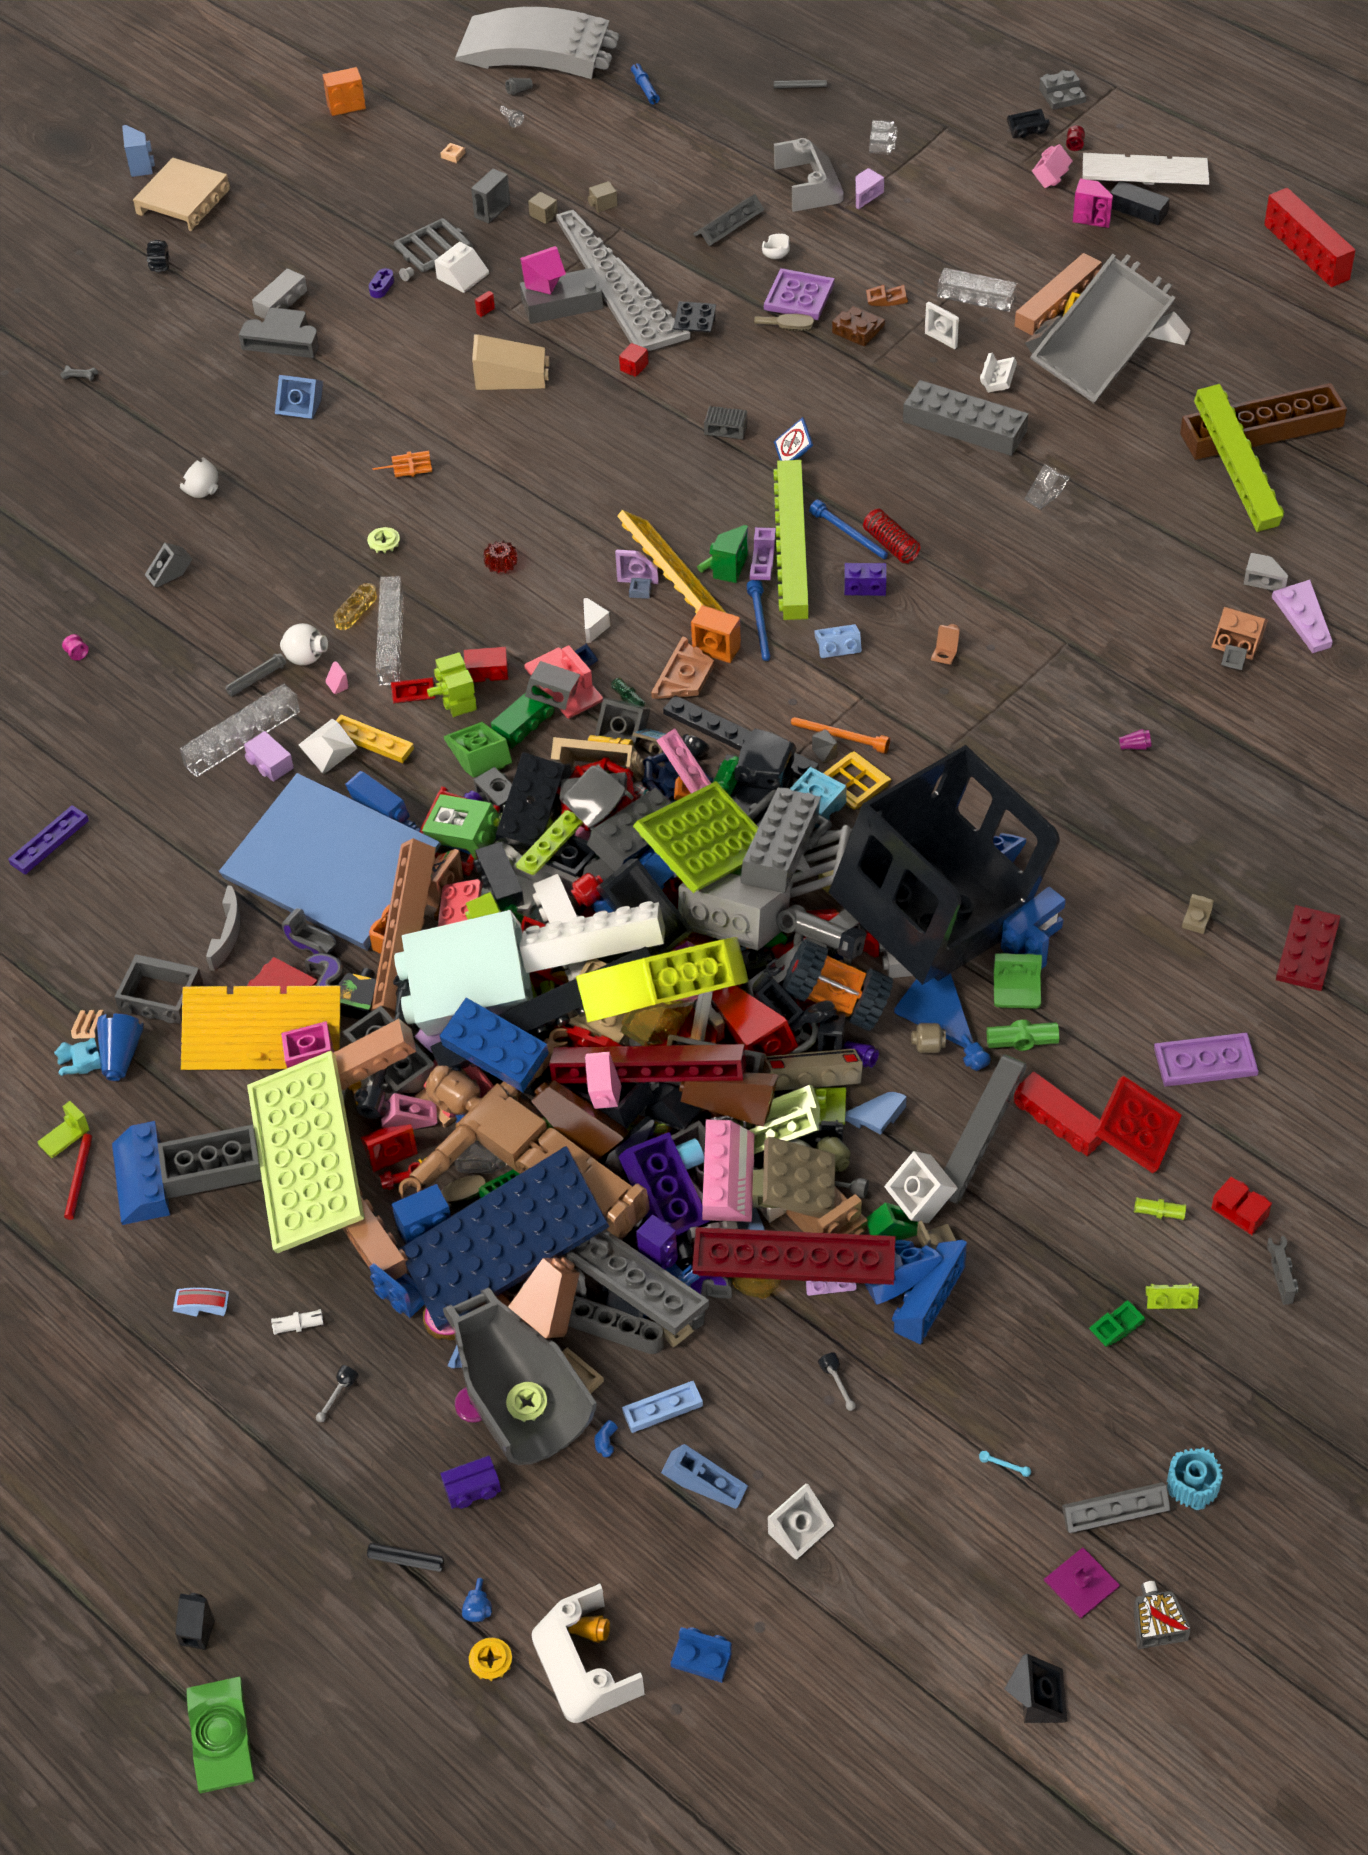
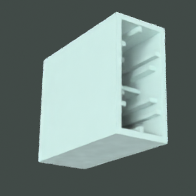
M511 910L402 935L404 951L395 953L394 959L400 980H409L411 995L401 998L402 1011L407 1024L415 1023L426 1036L442 1033L466 997L496 1015L533 999L530 975L526 973L519 948L522 938L521 924Z

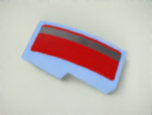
M212 1288L177 1289L173 1311L196 1317L199 1311L224 1316L229 1291Z

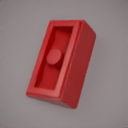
M433 677L391 682L393 704L435 699V696L429 697L427 689L434 687Z

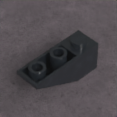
M647 1115L628 1131L622 1141L602 1156L600 1164L625 1182H628L629 1179L618 1156L626 1149L645 1142L647 1138H651L656 1127L654 1125L655 1120Z

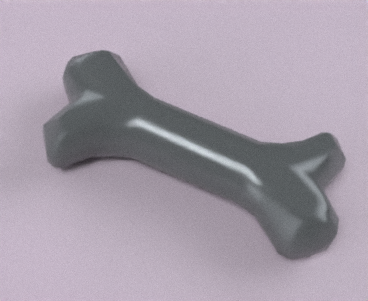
M66 365L65 370L60 375L63 379L84 377L92 382L94 376L98 374V370L96 368L89 370L71 369Z

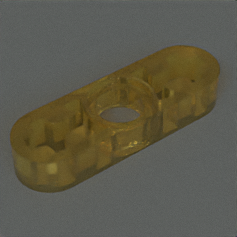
M364 583L360 585L334 613L333 618L336 628L341 630L350 628L376 600L377 593L373 584ZM353 604L360 605V607L356 609L350 608V606Z

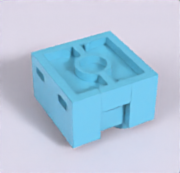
M812 767L790 788L793 791L811 793L821 797L819 815L828 820L831 813L839 811L846 804L847 786Z

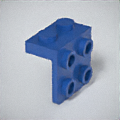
M373 1263L369 1266L371 1271L370 1278L374 1282L375 1293L383 1300L385 1298L388 1299L398 1313L401 1314L403 1312L411 1318L425 1304L414 1280L406 1273L394 1280L376 1264Z

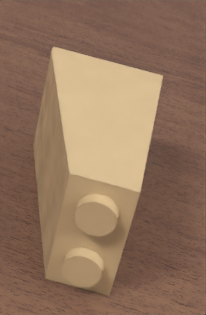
M474 335L472 362L476 390L545 388V380H549V369H546V367L550 366L549 356L545 354L544 347L483 335Z

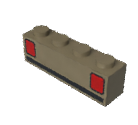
M855 1049L774 1055L765 1057L763 1073L779 1075L775 1091L800 1089L808 1085L823 1087L861 1083L863 1062Z

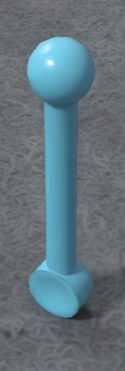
M982 1451L979 1454L981 1462L990 1461L1021 1472L1024 1477H1028L1031 1474V1469L1027 1466L1020 1467L990 1456L987 1451Z

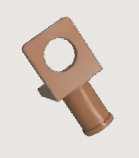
M957 625L939 626L937 645L931 657L932 661L952 664L957 654L960 629ZM938 655H947L949 657L941 658Z

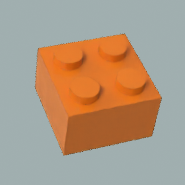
M357 67L322 74L327 105L332 116L366 109L362 79Z
M702 605L691 621L692 646H697L702 650L703 654L731 663L741 647L740 617Z

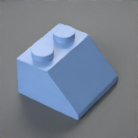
M127 125L122 126L124 147L131 177L153 174L152 166H155L153 155L149 154L152 151L150 140H146L145 133Z
M279 375L275 414L313 419L321 401L323 381Z

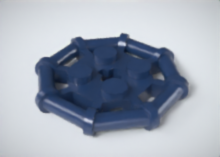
M663 752L652 757H646L643 761L644 776L641 781L643 787L649 791L654 788L660 791L661 788L664 792L662 794L671 803L677 801L674 799L675 780L680 776L666 754ZM665 762V766L660 767L658 763ZM703 770L709 781L712 783L714 779L710 778ZM653 773L656 775V779L652 777Z

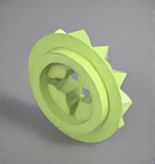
M382 527L372 531L367 541L371 550L375 549L376 553L380 551L386 553L387 550L393 551L394 547L399 546L400 536L396 530ZM383 537H385L386 543H382Z
M533 1382L517 1384L508 1393L506 1400L507 1409L514 1419L517 1418L523 1422L526 1420L535 1421L539 1415H543L547 1406L546 1393L541 1386ZM532 1398L531 1402L534 1407L527 1405L522 1408L523 1403L521 1399L528 1400Z

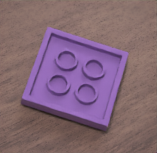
M780 268L764 302V310L783 314H804L813 317L814 320H819L833 289L835 278Z

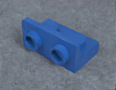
M681 1627L679 1630V1640L671 1660V1667L722 1683L732 1656V1643L719 1635L712 1637L703 1634L696 1628L689 1627L686 1629Z

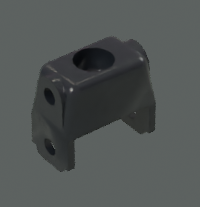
M755 728L751 731L741 748L738 765L734 769L735 780L740 785L752 788H782L794 762L796 745L776 734Z

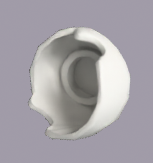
M786 234L770 235L768 242L765 243L763 241L762 244L763 254L770 259H781L790 250V240Z

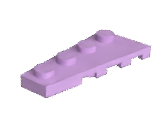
M1310 580L1273 591V600L1312 653L1331 648L1332 639Z

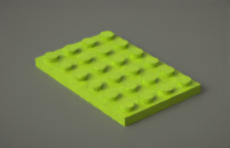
M716 781L637 820L633 825L640 836L647 841L693 894L741 868L743 859L758 830V826Z

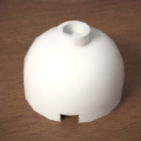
M204 457L201 458L202 462L197 460L188 469L183 477L186 479L185 484H180L181 490L195 498H202L208 494L212 495L218 488V471Z

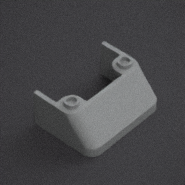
M806 138L774 144L775 170L810 163L814 171L808 175V183L792 186L793 212L838 204L844 199V191L829 157Z

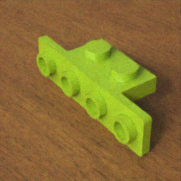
M566 810L516 863V868L535 875L576 832L583 822L575 813Z

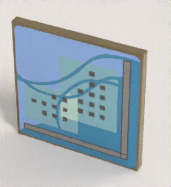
M648 728L633 732L632 736L653 741L649 746L650 753L654 752L656 745L660 749L659 754L664 752L656 740L666 733Z

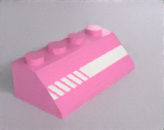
M706 1120L702 1220L752 1222L754 1133L731 1120Z

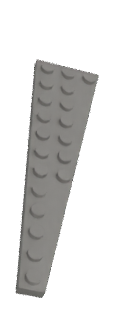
M574 210L556 214V221L585 269L593 268L602 291V297L630 343L651 351L690 339L689 331L673 330L675 319L672 317V313L662 307V303L652 296V292L644 286L619 257L616 258L613 255V251L609 247H605L600 237L597 238L594 235L593 230L586 225Z

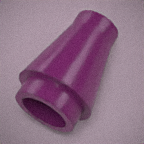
M1140 729L1119 737L1121 750H1147V747H1152L1149 730Z

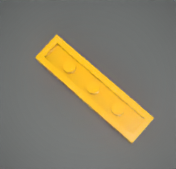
M340 715L336 720L354 744L400 763H404L414 750L413 743L349 717Z

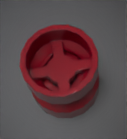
M1074 125L1068 129L1066 146L1069 150L1079 151L1083 148L1085 138L1083 127Z

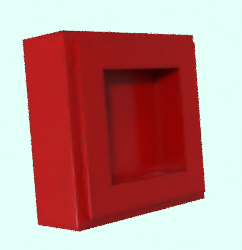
M488 291L475 299L476 314L482 317L495 309L492 292Z

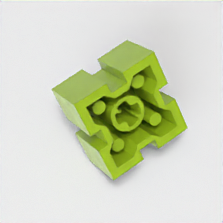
M460 652L436 659L437 668L434 669V674L439 683H436V687L427 689L428 696L443 695L444 707L446 710H450L453 717L477 710L473 680L469 671L465 668Z

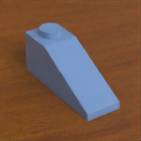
M685 1444L671 1451L661 1472L680 1486L735 1509L738 1508L748 1485Z

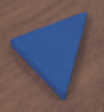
M951 973L939 981L933 978L923 985L916 979L894 1008L895 1014L917 1025L919 1023L940 1024L941 1028L945 1029L946 1039L964 1048L967 1046L961 1038L962 1034H966L972 1044H974Z

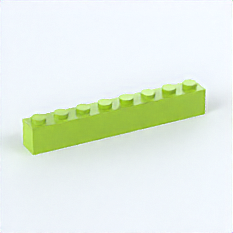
M1220 384L1198 389L1194 399L1195 405L1256 532L1279 526L1284 516L1283 508L1276 501L1275 492L1268 484L1266 473L1261 470L1259 459L1252 451L1250 440L1245 437L1243 426L1236 418L1235 409L1230 406L1226 391H1223Z

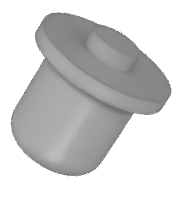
M411 267L402 268L399 271V275L402 280L408 281L414 275V270Z

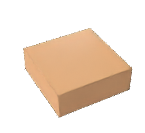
M449 143L441 152V158L457 163L466 153L465 148Z

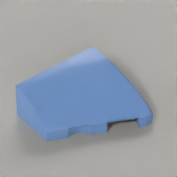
M897 1092L882 1094L845 1112V1121L858 1128L864 1125L881 1135L890 1122L894 1123L906 1108L907 1096Z

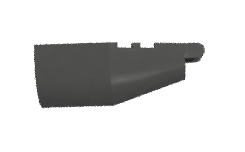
M489 1287L481 1290V1294L455 1306L449 1305L443 1308L444 1315L455 1333L470 1402L509 1462L516 1465H526L547 1459L566 1448L583 1433L593 1419L597 1403L557 1344L553 1341H547L538 1331L521 1321V1317L500 1302ZM483 1303H486V1305H484V1306H482V1307H480V1308H478V1309H475V1310H473V1311H471V1312H469V1313H467V1314H465V1315L459 1316V1314H462V1313H464V1312H466V1311H468V1310H470V1309H472V1308H474V1307H477V1306H479V1305H481V1304H483ZM533 1382L541 1386L546 1393L547 1406L543 1415H539L535 1421L526 1420L523 1422L517 1418L514 1419L507 1409L506 1400L508 1393L517 1384ZM532 1398L528 1400L521 1399L523 1403L522 1408L527 1405L534 1407L531 1402Z

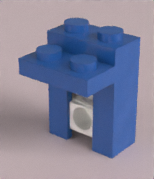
M1047 887L1003 920L1001 942L1003 952L1042 955L1041 969L1047 965L1049 937L1063 926V918H1057V916L1065 908L1066 899L1051 887Z

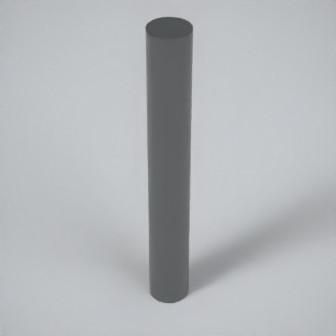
M827 80L774 81V88L827 87Z

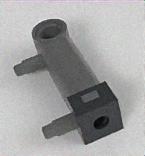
M792 905L777 915L776 923L781 931L785 933L795 932L793 948L802 942L805 936L838 950L837 954L843 956L842 963L849 966L852 964V959L863 953L867 932L854 927L846 929L807 913L800 905Z

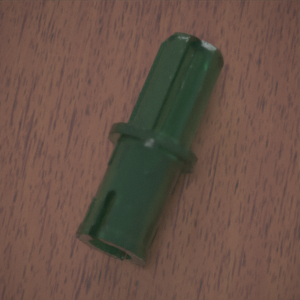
M620 677L612 681L611 688L621 696L622 701L645 706V702L635 693V689L629 687Z

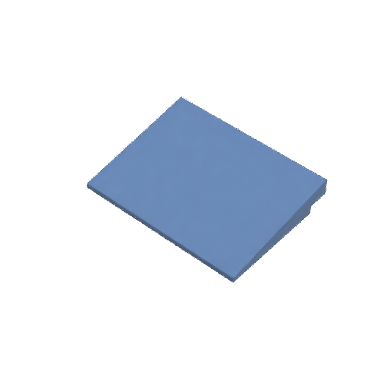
M297 773L219 872L224 879L289 912L296 908L303 909L307 921L368 951L371 946L369 930L372 924L381 918L384 909L391 902L401 844L414 838L435 847L436 853L441 843Z

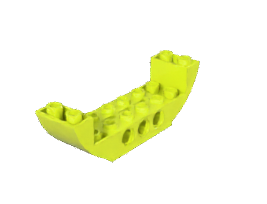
M738 937L667 952L576 976L587 1022L749 982Z

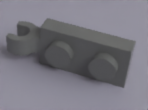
M1281 1236L1279 1246L1273 1244L1272 1238H1268L1267 1249L1272 1257L1271 1264L1282 1304L1285 1305L1293 1304L1295 1294L1298 1293V1283L1296 1278L1293 1279L1291 1275V1258L1286 1257L1287 1239Z

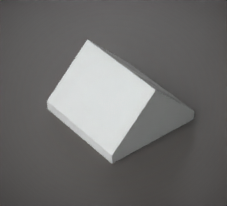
M808 1484L803 1485L768 1516V1534L794 1559H798L834 1526Z

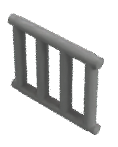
M845 825L841 830L823 835L816 847L839 840L838 845L804 856L807 863L810 864L837 855L836 860L810 868V875H803L802 871L794 872L789 883L791 885L790 898L832 884L849 840V826ZM834 870L831 876L792 888L795 882Z

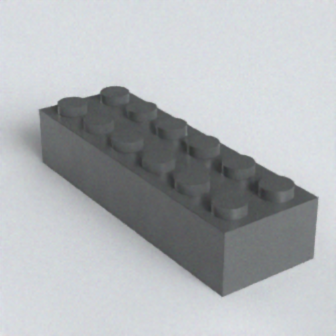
M919 380L903 406V422L1010 456L1013 455L1027 432L1029 413Z
M777 788L743 859L740 883L782 893L786 892L818 821L821 797L811 793L793 791L789 788Z

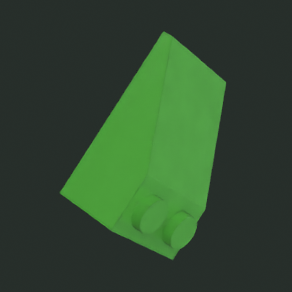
M483 722L444 736L445 742L465 772L473 778H477L493 767L501 770L507 764L512 763L506 739Z

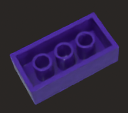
M669 1132L630 1147L618 1156L631 1186L633 1187L639 1183L647 1190L650 1206L649 1212L645 1215L647 1220L654 1215L663 1222H669L676 1230V1237L685 1235L692 1227H702L709 1222V1220H702L703 1205Z

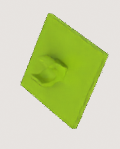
M814 1088L820 1107L819 1125H821V1121L836 1120L843 1122V1125H845L846 1088Z

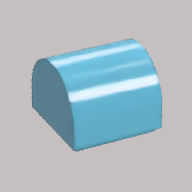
M694 1138L676 1146L686 1170L704 1163V1154L697 1139Z

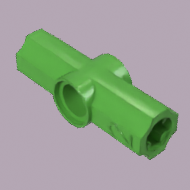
M1017 1020L1011 1026L987 1027L986 1029L988 1048L1014 1046L1016 1050L1026 1051L1033 1048L1034 1045L1059 1043V1027L1057 1022L1031 1024L1028 1020Z

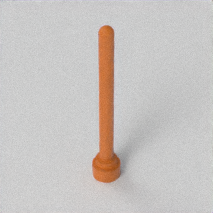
M796 717L791 719L793 726L816 732L826 729L832 736L873 746V749L880 753L886 754L890 746L891 739L887 736L881 735L874 738Z

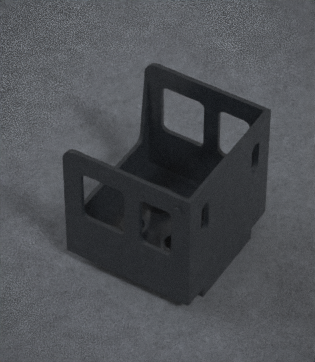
M964 745L862 804L828 893L923 985L933 978L937 981L941 980L1001 941L1003 920L1034 898L1060 843V837L1056 828L967 745ZM942 775V778H941V780H940V783H939V785H938L936 791L933 793V790H934V788H935V786H936V783H937L938 779L940 778V776ZM971 777L981 784L992 796V802L980 829L974 827L958 809ZM1006 810L1011 812L1037 838V845L1025 871H1021L993 843V838Z

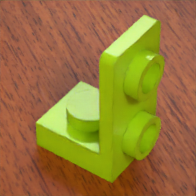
M71 1101L62 1106L66 1115L64 1117L65 1121L38 1141V1145L51 1158H54L90 1131L85 1115Z

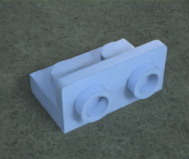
M856 624L814 630L821 658L860 653L862 651L860 632Z

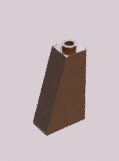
M745 1072L743 1081H682L679 1091L683 1092L681 1102L764 1127L770 1114L779 1075Z
M555 1080L548 1085L544 1082L534 1091L536 1095L531 1102L554 1129L595 1160H598L622 1141L628 1133L625 1127L598 1109H594V1106Z

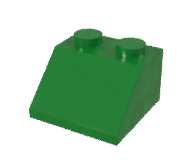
M743 525L719 534L715 543L712 542L709 553L712 555L710 569L713 570L714 579L737 583L749 555L748 526Z

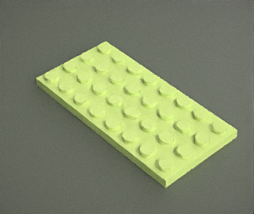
M329 1051L248 1084L273 1250L276 1253L283 1252L365 1219L336 1055Z

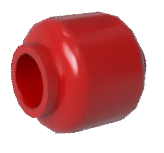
M586 873L573 882L571 893L580 906L584 904L590 907L596 901L603 898L596 890V887L603 880L599 875L594 877L593 874Z

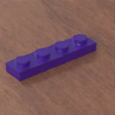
M73 805L70 806L8 859L10 865L26 875L89 821L88 816Z

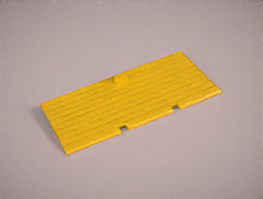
M227 986L183 987L181 1070H285L287 1066L284 1058L281 1033L325 1021L328 1024L334 1052L340 1050L341 986H287V994H281L280 986H234L233 994H227Z

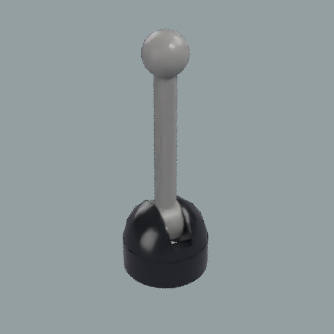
M835 1352L825 1354L818 1360V1364L824 1373L833 1375L846 1401V1409L852 1411L855 1409L856 1404L850 1400L837 1374L840 1367L839 1358Z
M346 1365L340 1367L336 1375L339 1385L322 1412L316 1415L318 1422L326 1420V1413L341 1389L355 1383L359 1376L355 1370Z

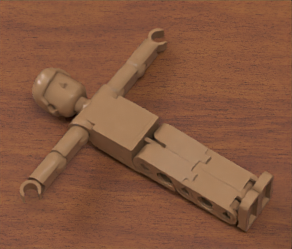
M556 1028L550 1033L549 1039L546 1038L543 1041L547 1044L549 1054L528 1086L535 1080L534 1078L541 1076L543 1071L550 1065L554 1047H569L568 1042H555L559 1037L568 1036L567 1029ZM438 1065L430 1073L426 1081V1093L429 1099L447 1113L466 1115L456 1124V1129L410 1174V1178H406L400 1183L399 1191L402 1199L405 1198L404 1193L409 1187L417 1188V1192L428 1188L475 1141H479L481 1145L520 1174L567 1146L610 1225L606 1230L620 1240L649 1212L650 1206L646 1188L639 1183L632 1187L594 1158L590 1157V1155L553 1128L547 1129L546 1122L516 1101L523 1092L503 1081L500 1085L496 1084L483 1098H480V1087L476 1079L472 1080L463 1069L462 1071L451 1070L452 1068L448 1066Z

